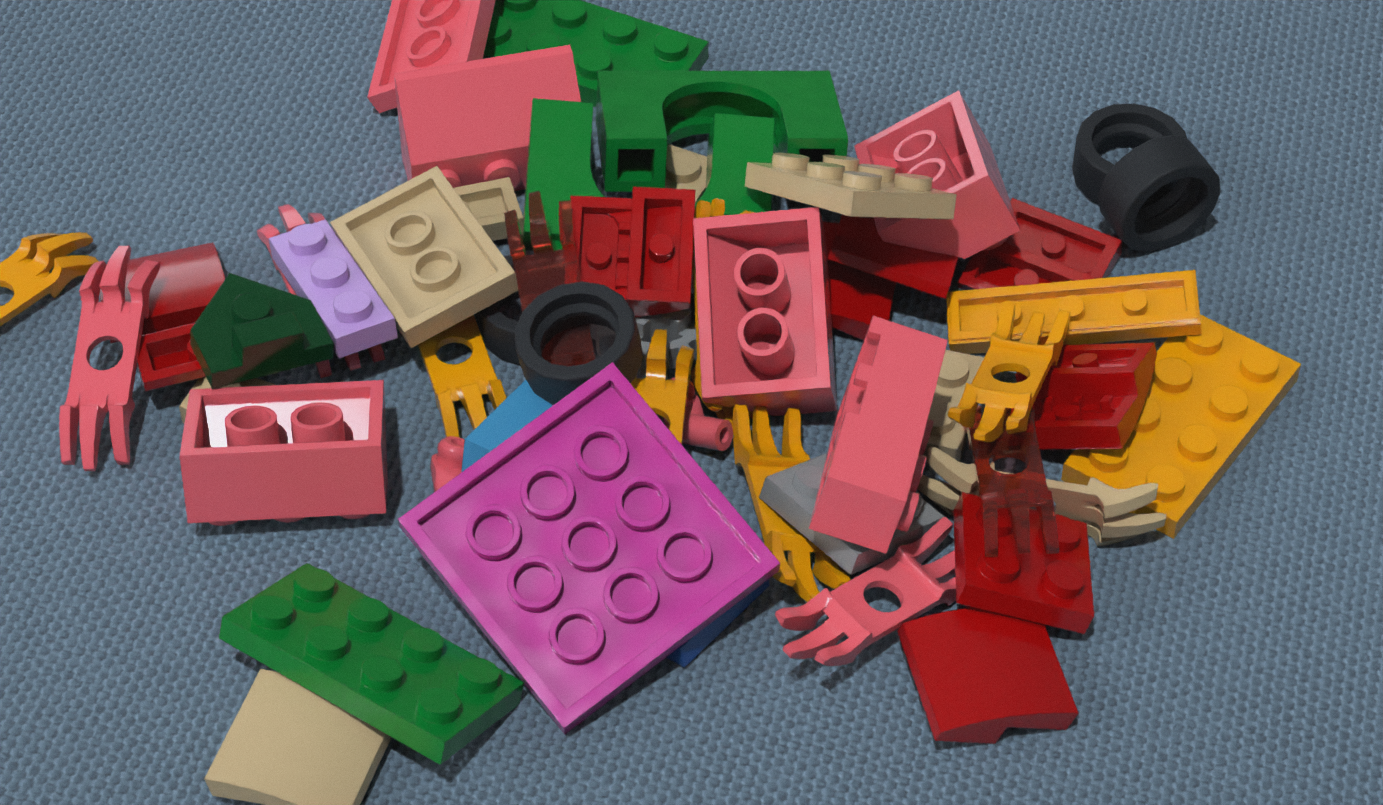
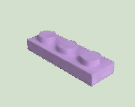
M326 219L312 224H302L291 231L268 238L273 260L297 296L312 301L334 342V351L339 358L398 338L394 316Z

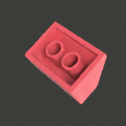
M564 45L394 73L402 161L407 180L409 181L438 166L453 188L510 177L514 191L525 190L533 98L581 102L571 46Z
M959 90L854 145L857 158L860 159L859 164L893 167L896 169L895 174L908 173L932 177V188L957 194L954 219L873 217L877 232L883 242L966 259L980 251H989L999 247L1009 236L1021 231L990 143Z
M811 207L693 218L703 402L734 408L735 404L746 405L748 411L753 412L755 406H764L767 409L768 415L783 416L788 408L799 409L800 414L837 411L827 242L820 208Z
M384 380L190 389L180 449L187 522H208L216 526H226L238 521L274 519L279 522L289 523L306 517L340 516L346 519H360L370 514H385L387 510L388 477Z

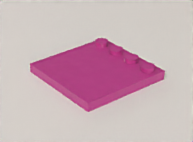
M613 362L398 518L401 530L521 681L524 682L525 686L564 735L771 578L780 569L778 559Z

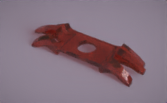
M540 191L529 193V222L533 255L526 256L516 210L504 213L509 250L514 264L522 311L538 295L558 285L582 282L571 200L559 201V232L563 248L560 250H554ZM589 324L572 326L556 334L545 345L542 352L543 359L551 364L562 366L586 364L596 359Z
M978 404L975 412L974 426L966 429L969 449H972L980 495L985 557H998L997 509H1006L1008 511L1018 554L1030 553L1029 507H1036L1046 554L1059 553L1052 491L1048 490L1036 434L1034 407L1032 406L1026 431L1007 434L1006 421L1008 416H1011V408H1008L1004 418L1003 433L992 442L974 440V432L981 421V407ZM1010 457L1023 461L1027 468L1016 474H1003L993 470L990 464L997 459Z

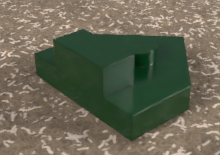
M232 273L228 274L190 330V345L212 389L333 359L334 342L311 300Z

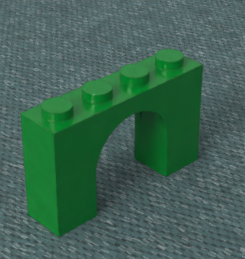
M597 71L596 128L605 192H633V187L665 188L667 146L684 137L709 134L714 113L774 118L773 153L804 155L810 157L809 162H823V155L847 156L848 135L830 71Z
M537 98L532 100L521 252L534 251V256L567 257L570 196L604 197L594 182L590 167L593 103ZM714 113L708 137L706 190L698 201H708L711 205L713 199H723L725 201L724 215L740 214L745 210L755 213L771 211L772 194L745 187L747 162L772 163L774 118Z

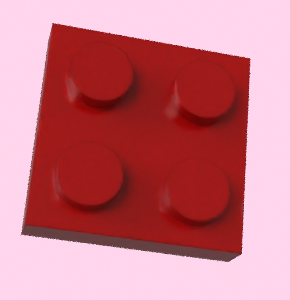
M962 492L953 510L956 603L1085 634L1094 618L1087 523L1059 514H1049L1009 504L999 499H989Z

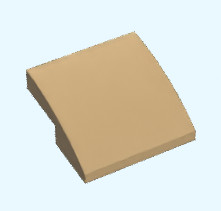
M260 669L204 780L212 796L264 805H360L391 740V736L277 671Z

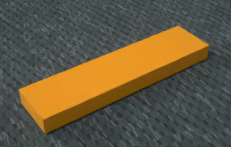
M1196 270L951 291L946 296L950 351L965 354L987 353L990 347L991 334L996 332L1004 302L1015 303L1011 340L1018 342L1034 311L1045 312L1040 345H1045L1059 310L1071 312L1063 345L1201 334Z

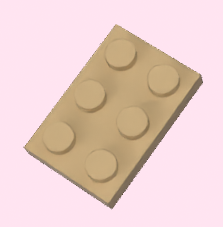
M773 153L772 163L747 162L745 187L851 217L954 219L957 194L932 188V177L908 173L895 174L896 169L893 167L859 164L860 159L839 155H823V162H809L810 157Z
M438 166L330 222L337 237L394 316L396 327L410 348L521 289L513 268Z

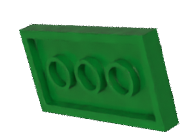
M496 0L483 59L570 45L573 52L581 102L593 103V107H596L597 71H700L708 60L709 41L582 0Z
M308 563L222 616L220 640L440 765L520 704L524 686L523 681L499 669L494 663L479 658L446 640L438 632L425 628L388 608L383 602L370 598L337 580L329 572Z

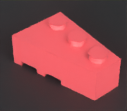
M876 316L872 317L835 418L809 529L884 554L888 551L896 529L908 532L919 500V493H916L924 471L927 456L923 454L934 422L928 419L948 342L947 339Z

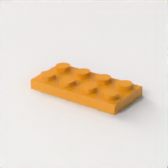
M1201 314V334L1168 337L1157 350L1154 371L1144 406L1123 448L1075 449L1064 462L1061 480L1064 482L1088 485L1090 478L1095 477L1116 489H1127L1147 483H1158L1156 500L1129 513L1166 514L1165 525L1156 530L1173 539L1297 382L1301 363Z

